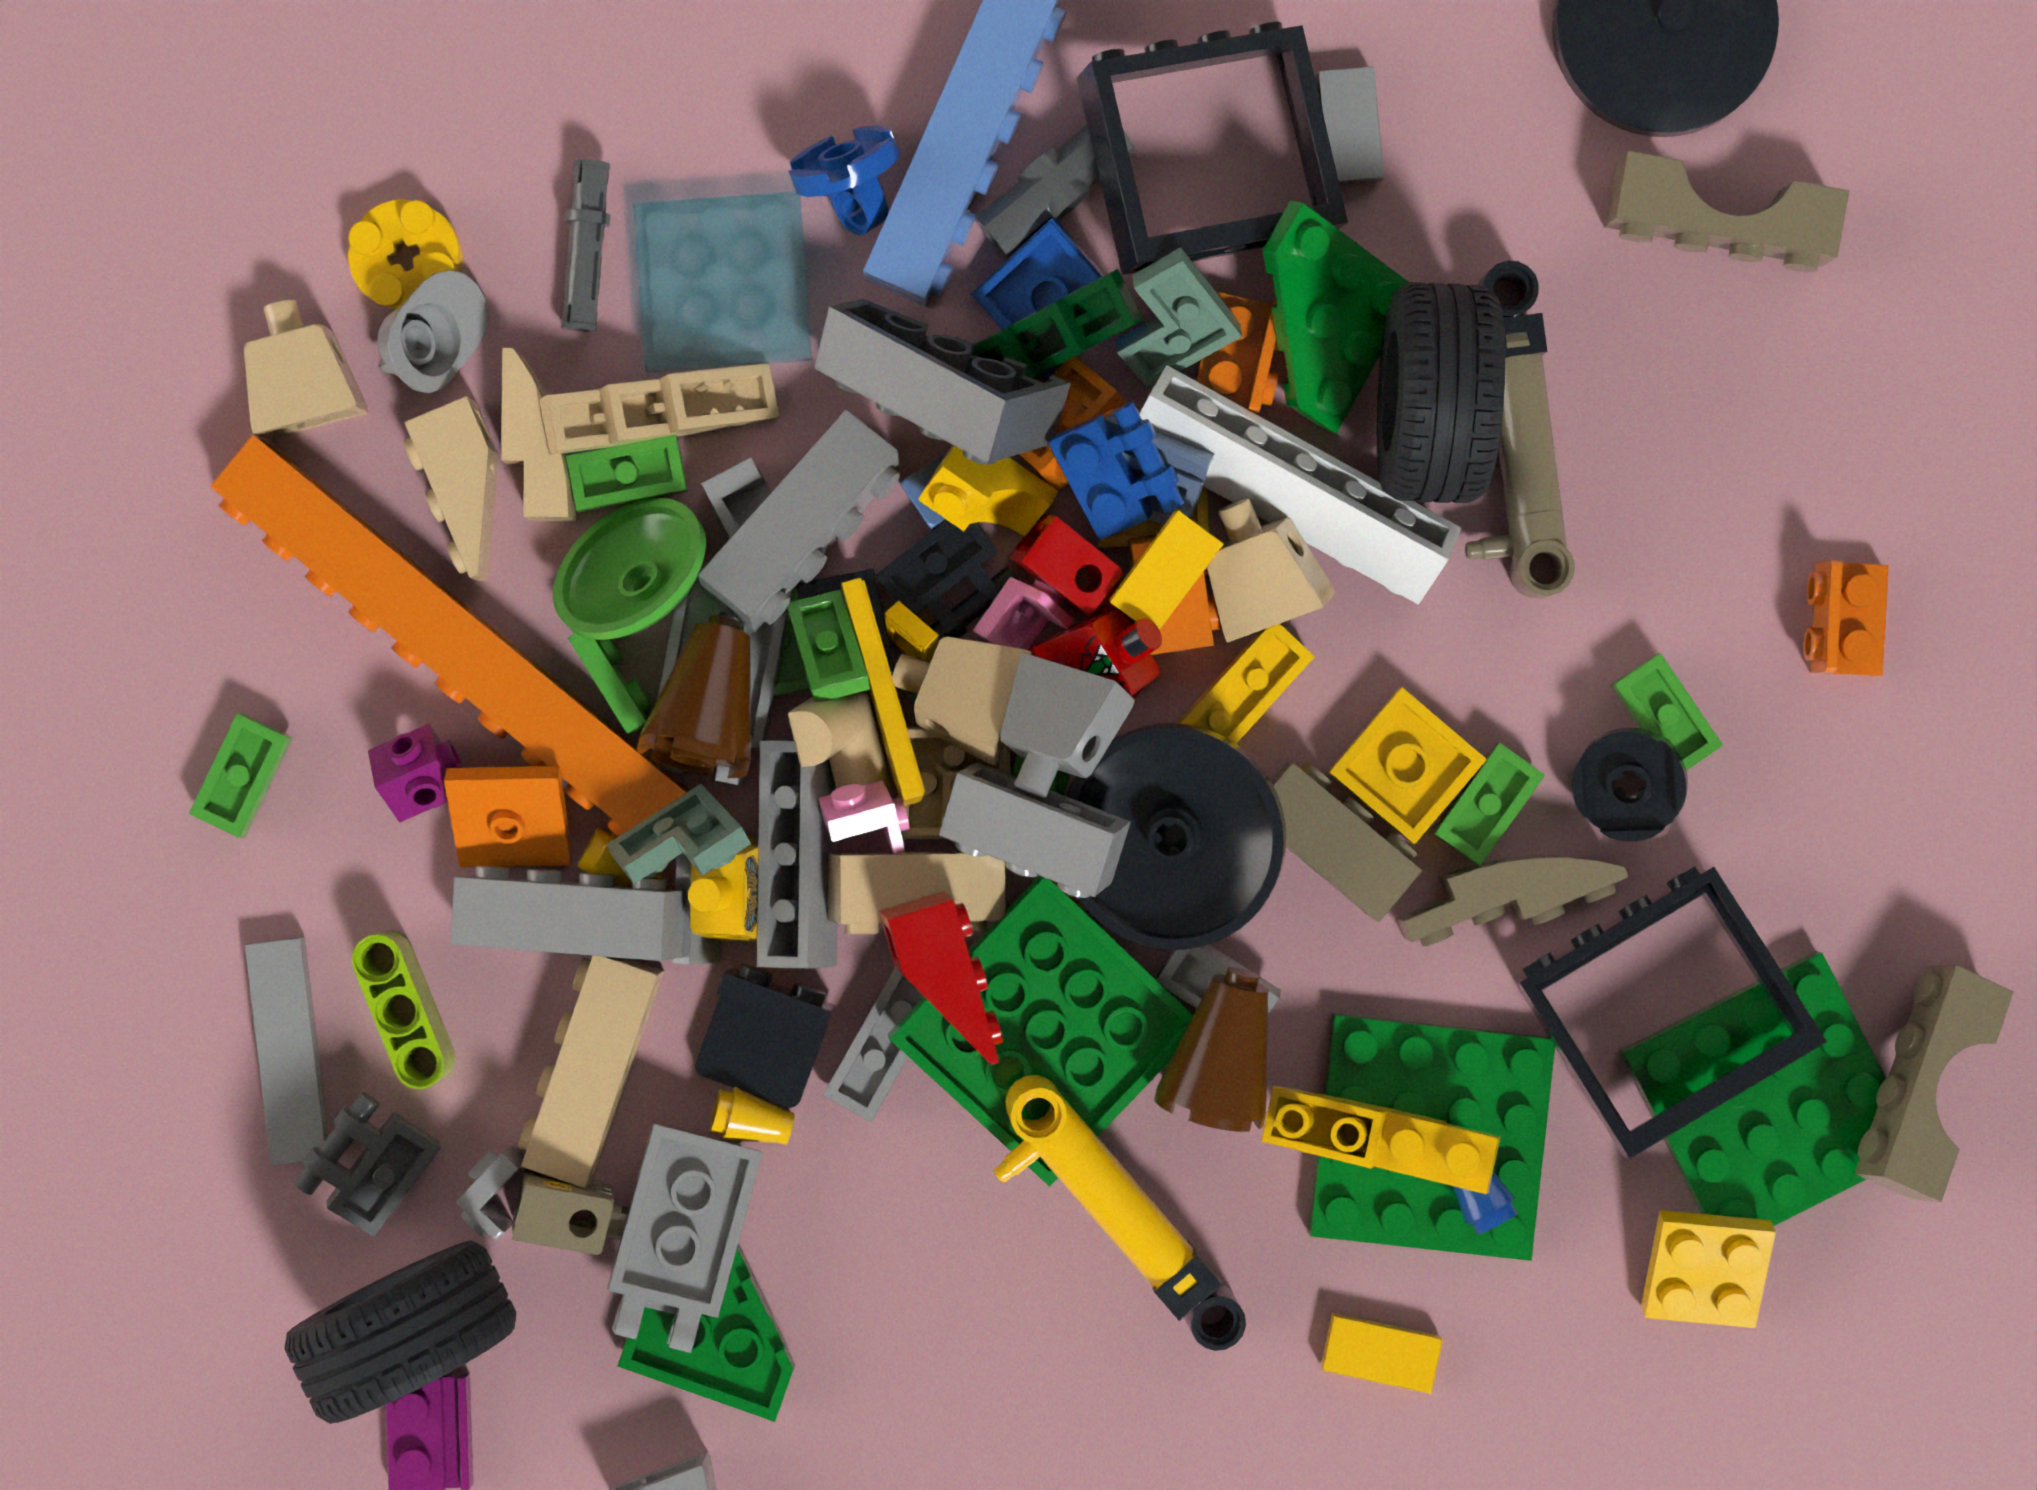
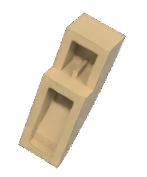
M502 348L501 461L510 466H524L523 517L539 522H577V511L566 455H569V453L549 454L539 399L547 394L524 356L514 348Z

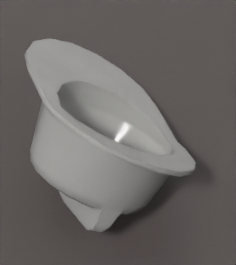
M452 270L434 273L424 280L401 307L393 310L383 320L378 331V349L381 356L378 367L384 373L395 374L413 390L423 393L442 390L475 352L486 334L488 311L486 299L478 284L466 274Z

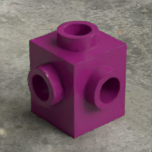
M426 724L408 733L400 734L394 739L368 750L374 787L399 823L448 802L444 784L446 769L463 768L453 743L450 740L441 742L430 724Z

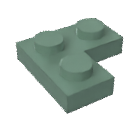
M1180 247L1133 274L1134 289L1156 317L1117 338L1116 345L1118 355L1143 385L1149 389L1156 385L1166 365L1180 372L1241 338V323Z
M700 784L612 840L606 846L617 864L635 884L645 877H651L660 873L666 868L669 861L682 853L704 875L714 868H720L730 863L737 853L749 846L751 842L742 826Z

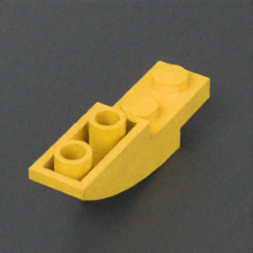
M1273 1086L1261 1142L1370 1169L1378 1167L1487 1194L1491 1184L1500 1136L1447 1124V1121L1303 1090Z

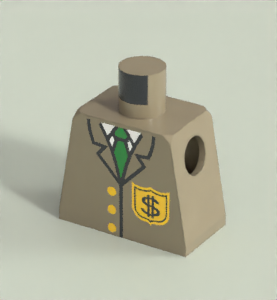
M525 1168L512 1217L511 1240L598 1255L602 1253L606 1237L621 1239L629 1207L614 1204V1190L610 1184L592 1180L586 1188H582ZM579 1210L593 1212L591 1217L583 1220L572 1216Z

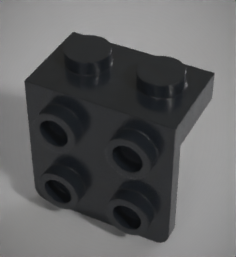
M741 964L739 970L731 967L724 972L717 994L720 997L695 1063L696 1072L707 1079L732 1088L737 1087L749 1094L788 1108L795 1107L802 1099L835 1005L824 1001L826 993L813 987L794 983L793 988L790 989L771 982L773 974L748 964Z

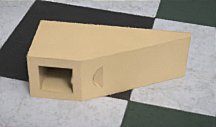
M465 396L404 422L410 438L403 440V443L414 468L417 471L424 468L432 489L425 491V496L438 522L445 520L451 532L453 541L447 543V549L457 571L460 574L467 571L469 578L482 581L488 578L499 453L478 403Z

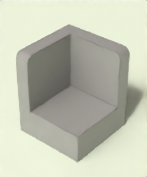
M751 457L701 483L730 538L772 493L758 465Z

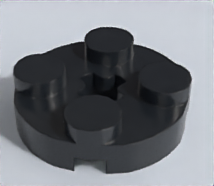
M1619 728L1606 732L1601 737L1594 739L1589 743L1578 761L1572 779L1573 798L1578 811L1585 819L1587 817L1594 826L1600 829L1599 832L1609 838L1620 841H1642L1662 832L1667 825L1674 821L1681 811L1688 791L1687 770L1683 759L1676 752L1674 744L1664 736L1656 735L1649 730L1641 728ZM1627 770L1635 771L1636 777L1644 779L1646 787L1638 789L1636 798H1626L1625 790L1615 788L1614 780L1623 778L1624 772Z

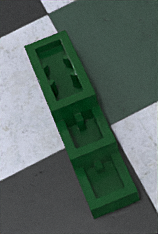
M1116 269L975 343L973 355L1000 362L1005 357H1009L1026 364L1025 376L1034 378L1084 352L1088 348L1143 320V317L1119 270Z

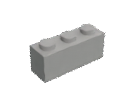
M975 762L957 773L939 836L954 841L955 847L958 850L973 856L983 857L990 855L1007 862L1006 867L1010 871L1022 876L1036 877L1040 875L1058 883L1057 887L1062 892L1075 897H1095L1112 883L1131 821L1049 790L1046 798L1029 794L1014 785L1017 777L979 762Z

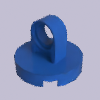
M880 125L852 129L856 140L836 144L833 136L825 138L795 156L790 162L792 170H788L798 195L805 197L829 195L840 222L851 233L859 236L867 234L886 220L888 206L877 176L891 167L900 155L890 128Z

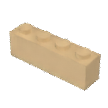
M592 956L591 960L585 958L581 960L572 985V990L580 992L573 1013L568 1011L563 1013L554 1038V1043L562 1045L555 1066L550 1064L545 1066L537 1087L536 1096L544 1098L537 1119L530 1116L527 1119L519 1140L518 1148L526 1151L521 1167L582 1188H586L594 1179L664 970L629 958Z

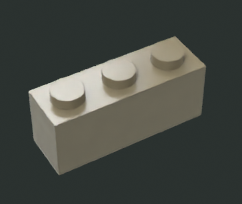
M1305 761L1299 768L1293 762H1287L1271 781L1283 808L1286 823V848L1371 919L1380 922L1422 872L1412 862L1417 852L1392 832L1386 839L1379 835L1369 826L1374 819L1373 815L1351 797H1348L1342 804L1326 790L1331 781L1312 764Z

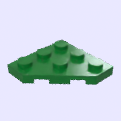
M1290 200L1263 249L1266 273L1273 275L1277 301L1276 305L1271 306L1278 350L1284 351L1288 381L1283 382L1286 404L1323 430L1337 434L1381 354L1385 321L1391 297L1394 291L1410 282L1307 205Z
M738 1245L718 1318L701 1314L691 1353L668 1347L667 1338L675 1314L645 1307L636 1339L627 1337L617 1367L775 1422L795 1363Z

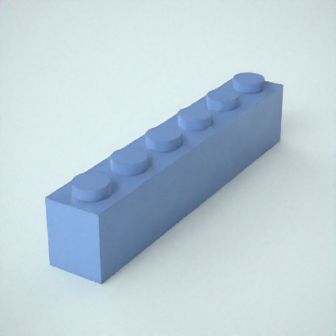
M1061 0L982 1L863 269L866 281L927 307L932 294L938 297L943 295L954 266L946 263L955 243L961 246L965 245L975 222L976 215L969 212L977 192L986 196L996 176L999 164L991 161L1000 141L1006 144L1010 143L1020 121L1021 113L1014 110L1022 90L1030 94L1032 93L1041 74L1044 62L1036 58L1044 40L1046 39L1054 43L1062 27L1067 11L1059 8Z

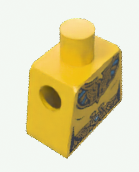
M748 837L751 844L738 852L730 863L720 868H714L704 875L691 863V886L688 891V900L690 903V928L692 934L720 942L757 943L759 837Z

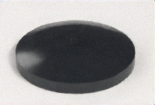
M1555 0L1552 23L1553 43L1560 69L1575 95L1595 115L1615 127L1634 134L1649 137H1675L1695 133L1720 122L1736 110L1755 91L1764 78L1776 49L1779 14L1777 0Z
M1178 723L1154 724L1128 731L1112 740L1090 776L1087 778L1075 776L1066 793V797L1131 821L1112 883L1095 897H1078L1083 906L1102 925L1129 941L1143 946L1166 950H1186L1218 942L1241 929L1260 911L1278 881L1286 852V823L1278 794L1263 768L1250 754L1230 739L1214 731Z

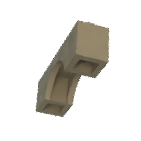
M1627 151L1615 165L1604 228L1620 230L1619 237L1628 241L1652 242L1653 236L1675 240L1674 247L1684 251L1706 252L1708 246L1729 250L1728 256L1735 260L1760 262L1763 256L1783 259V266L1787 269L1814 272L1817 271L1818 266H1823L1838 257L1850 190L1794 180L1778 192L1766 210L1752 215H1730L1715 210L1699 198L1688 180L1683 160Z
M1958 965L1927 966L1925 973L1921 975L1913 990V1000L1915 1002L1907 1025L1901 1029L1896 1038V1056L1889 1076L1882 1082L1877 1092L1876 1102L1878 1108L1870 1130L1864 1134L1858 1147L1860 1159L1854 1174L1910 1199L1942 1203L1960 1149L1946 1134L1938 1116L1936 1091L1939 1078L1947 1063L1965 1048L1978 1044H1996L2014 991Z

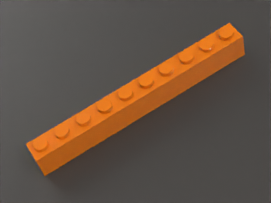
M252 435L211 484L210 487L224 498L218 506L225 513L243 526H246L251 520L266 533V536L261 541L271 551L287 562L294 556L310 569L305 578L329 597H332L337 591L353 605L348 613L357 622L373 633L380 627L394 638L396 642L391 646V649L415 668H418L423 662L439 675L434 684L443 693L459 704L465 698L482 711L477 719L488 730L501 739H504L509 733L525 746L520 755L532 766H560L561 776L568 782L563 789L565 793L585 809L590 810L595 804L612 819L607 823V827L618 837L690 791L686 785L669 771L661 770V765L651 760V757L646 752L642 754L637 752V745L268 440Z

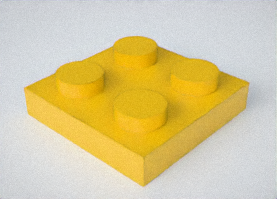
M1399 687L1327 772L1411 844H1415L1487 759L1403 687Z
M1659 1210L1641 1303L1644 1317L1756 1328L1776 1234L1772 1221Z

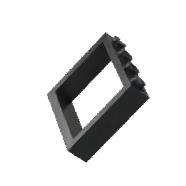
M1279 21L1268 22L1251 28L1248 35L1231 37L1230 32L1227 30L1215 31L1199 37L1196 44L1178 46L1177 40L1174 39L1163 40L1146 46L1144 53L1126 56L1123 49L1106 50L1092 56V62L1077 77L1122 275L1136 273L1180 247L1192 262L1264 248L1283 212L1148 237L1113 88V83L1277 54L1312 207L1309 208L1338 229L1348 223L1303 25L1283 28L1282 23Z
M1696 866L1668 881L1666 884L1672 892L1652 903L1648 895L1637 899L1618 911L1623 919L1622 922L1605 932L1598 923L1570 940L1575 950L1558 960L1549 952L1522 969L1527 978L1519 982L1518 989L1546 1034L1552 1040L1556 1050L1625 1160L1631 1159L1827 1042L1715 867L1700 874ZM1703 896L1792 1035L1629 1130L1544 995L1543 990Z

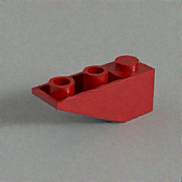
M941 891L880 910V917L894 965L991 1065L999 1063L995 1045L1003 1043V1038L994 1011L985 1012L980 991L988 989L980 959L978 956L973 958L969 956L965 937L973 935V931L963 902L955 904L952 897L945 891Z

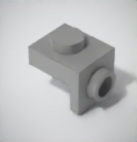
M512 1145L499 1156L493 1150H490L468 1173L475 1182L455 1202L464 1210L461 1214L464 1222L482 1237H486L489 1234L495 1240H498L512 1226V1221L490 1201L521 1168L524 1156Z

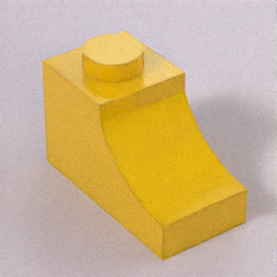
M952 445L917 500L963 532L969 524L990 522L1008 527L1025 537L1052 504L1058 491L1010 457L998 460L994 464H980L967 459L963 455L962 449Z

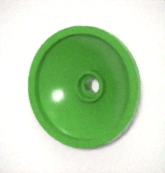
M668 498L638 500L602 517L577 539L558 569L553 587V602L560 619L577 635L596 640L629 636L660 621L684 599L699 574L706 549V536L701 522L686 505Z

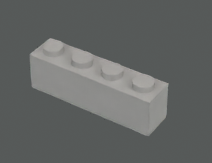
M845 410L698 574L703 592L754 633L764 622L769 625L774 623L790 603L787 593L793 590L801 580L805 583L810 582L823 568L827 560L825 553L838 538L841 541H846L857 530L864 517L861 512L873 498L882 500L894 488L900 477V474L897 472L899 470L898 450L853 414Z
M760 741L757 967L809 969L837 966V923L828 921V853H838V840L832 842L823 821L818 798L831 795L836 786L829 759L815 766L802 767L794 741Z
M476 866L474 876L454 877L450 941L452 945L655 961L682 958L686 890L666 889V878L645 877L635 884L632 882V886L613 885L614 875L580 873L579 882L561 881L562 871L528 869L527 879L509 877L510 867Z

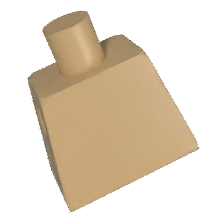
M283 300L264 306L263 310L270 336L249 341L244 345L252 433L270 440L369 413L366 401L332 330L322 324L303 327L296 300Z
M1249 498L1232 503L1218 511L1229 539L1223 541L1224 545L1209 563L1207 569L1223 634L1227 643L1321 609L1336 594L1330 580L1294 523L1288 517L1261 527Z
M947 636L940 639L931 663L901 654L896 663L892 678L895 687L918 694L914 704L916 723L920 727L984 762L996 766L1004 743L1001 742L1000 732L1018 663L1022 653L1032 655V652L1020 648Z

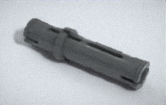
M592 159L574 160L571 209H567L565 212V222L570 224L564 286V307L560 328L566 330L597 332L604 229L610 226L611 216L606 213L610 163Z

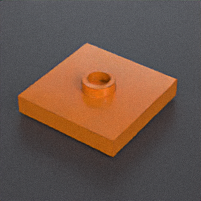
M560 766L446 769L444 784L459 868L476 866L571 865L573 852Z

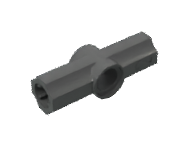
M1084 126L1058 149L1055 146L1051 147L1037 157L1019 175V182L998 197L986 210H983L975 218L976 223L987 239L1005 257H1008L1033 236L1051 218L1059 221L1070 213L1088 196L1092 190L1090 187L1100 179L1088 126ZM1124 131L1128 152L1130 154L1131 152H1133L1134 146L1130 142L1126 132Z

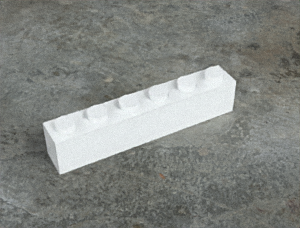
M1166 365L1145 402L1140 416L1142 420L1149 419L1154 431L1215 454L1206 474L1203 487L1210 489L1233 503L1249 498L1256 515L1269 523L1288 517L1294 523L1306 543L1335 558L1340 564L1353 568L1384 585L1389 591L1402 595L1419 605L1448 562L1461 527L1414 501L1395 500L1382 490L1380 482Z

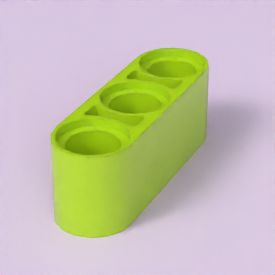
M394 931L380 932L365 937L358 942L353 950L352 966L395 1074L409 1088H429L450 1074L454 1068L456 1057L453 1045L414 949L405 936ZM377 943L386 944L394 953V966L389 972L380 971L372 962V950ZM397 995L407 996L415 1005V1018L410 1024L402 1023L393 1014V1001ZM417 1047L428 1048L435 1055L437 1067L433 1075L423 1074L415 1067L413 1056Z

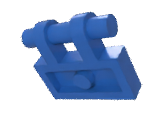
M1134 402L1126 403L1113 411L1121 427L1119 431L1112 433L1103 415L1099 414L1053 435L1048 441L1099 541L1149 520L1153 512L1145 498L1148 495L1156 496L1164 513L1173 511L1184 504V500L1175 485L1179 478L1172 464L1165 465L1152 440L1156 433L1149 419L1142 420ZM1123 451H1133L1144 472L1143 475L1134 477L1122 454Z

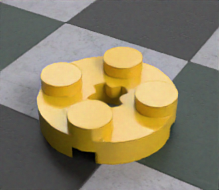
M397 199L382 203L367 212L361 221L354 224L349 231L348 263L351 275L363 294L384 308L395 310L401 307L416 288L432 274L447 270L458 272L462 269L463 249L456 230L443 215L423 201ZM402 243H405L409 248L418 246L420 254L413 258L414 268L405 271L404 267L400 264H392V256L397 253L396 247Z

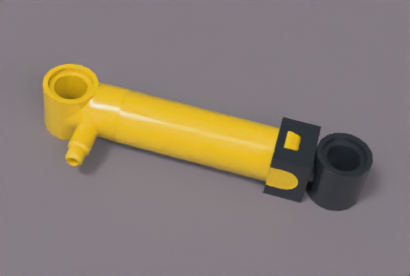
M1038 1075L1024 1076L1015 1081L1006 1096V1111L1014 1130L1024 1141L1003 1158V1162L994 1168L993 1173L1002 1183H1006L1014 1175H1019L1040 1157L1150 1283L1154 1293L1178 1321L1185 1318L1194 1338L1200 1345L1206 1349L1219 1351L1226 1350L1237 1344L1245 1331V1314L1231 1289L1223 1282H1220L1211 1265L1162 1213L1063 1098L1054 1083ZM1034 1098H1043L1050 1102L1049 1111L1040 1119H1026L1021 1114L1025 1104ZM1212 1306L1226 1307L1225 1315L1220 1321L1213 1324L1201 1322L1202 1316L1207 1309Z

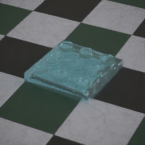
M796 192L633 203L644 365L647 373L735 367L764 363L777 364L813 361L801 195H798Z

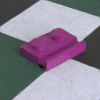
M463 1373L457 1376L444 1375L386 1404L388 1489L445 1490L446 1488H461V1490H469L474 1484L470 1373Z

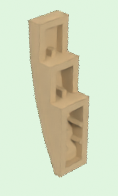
M769 363L667 374L660 379L608 384L597 390L552 394L539 399L550 455L614 447L671 435L679 437L780 418Z

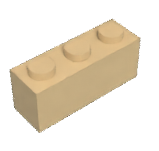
M961 851L900 852L893 854V852L828 853V921L845 924L846 934L879 933V923H882L880 910L941 891H945L952 897L955 904L963 902L971 922L972 931H987V921L999 920L1005 913V861L990 855L979 857Z

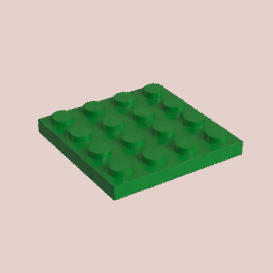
M1039 875L1010 905L1004 915L999 920H996L968 949L970 958L978 956L986 976L988 989L980 991L985 1012L993 1010L1000 1026L1003 1043L995 1045L999 1063L991 1065L924 996L887 1035L889 1040L1003 1145L1012 1151L1024 1141L1023 1138L1017 1135L1006 1111V1096L1015 1081L1024 1076L1031 1075L1042 1076L1055 1084L1063 1098L1098 1137L1170 1062L1193 1014L1066 893L1062 892L1052 880ZM1034 1098L1025 1104L1021 1114L1026 1119H1040L1049 1111L1050 1102L1043 1098ZM1040 1157L1028 1166L1049 1187L1058 1179Z
M1815 951L1781 968V971L1827 1042L1664 1138L1701 1214L1771 1220L1773 1226H1776L1867 1180L1854 1174L1860 1159L1858 1147L1864 1134L1871 1128L1878 1108L1876 1102L1877 1092L1886 1077L1822 952ZM1755 981L1619 1051L1653 1117L1792 1035L1759 982Z
M1332 1013L1323 1094L1447 1121V1124L1500 1136L1493 1171L1515 1197L1511 1202L1518 1214L1478 1235L1472 1223L1465 1224L1454 1188L1451 1185L1378 1167L1370 1169L1317 1155L1308 1229L1310 1237L1532 1261L1555 1045L1552 1040L1544 1036Z

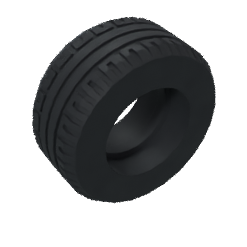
M1410 282L1394 291L1391 297L1385 321L1380 357L1376 438L1380 485L1382 490L1395 500L1471 503L1483 496L1489 488L1501 435L1506 354L1505 329L1500 300L1496 294L1483 285L1464 286V284L1448 283L1445 285V283L1426 284Z
M472 1240L448 1247L351 1293L291 1328L286 1334L284 1350L290 1362L295 1363L292 1369L297 1379L302 1381L300 1386L305 1396L311 1398L309 1402L315 1415L329 1424H333L370 1412L441 1378L483 1354L509 1336L515 1329L517 1312L511 1300L507 1299L508 1293L503 1282H499L500 1276L496 1267L491 1266L492 1259L487 1249Z

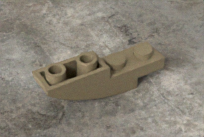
M1536 855L1496 859L1484 862L1481 866L1475 864L1439 876L1447 897L1396 919L1404 939L1410 942L1420 939L1424 947L1454 935L1451 926L1471 918L1474 925H1479L1504 915L1503 905L1506 903L1510 904L1515 917L1523 920L1532 918L1534 925L1550 921L1565 913L1563 904L1582 896L1585 903L1595 902L1617 892L1614 883L1629 876L1623 866L1587 858Z

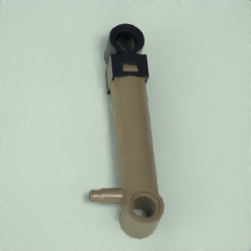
M1507 260L1496 264L1479 280L1477 285H1483L1493 292L1496 281L1507 280L1513 283L1519 294L1518 302L1514 306H1506L1500 303L1504 320L1506 356L1504 406L1498 452L1509 534L1484 537L1478 541L1467 542L1465 544V553L1469 559L1482 558L1484 560L1512 556L1509 569L1512 585L1519 593L1529 598H1544L1562 592L1570 584L1574 576L1575 563L1572 554L1567 549L1543 365L1542 356L1548 352L1543 313L1528 315L1525 313L1534 305L1538 297L1539 283L1536 274L1529 266L1519 261ZM1536 554L1547 557L1553 564L1554 575L1547 585L1540 584L1531 577L1529 566Z

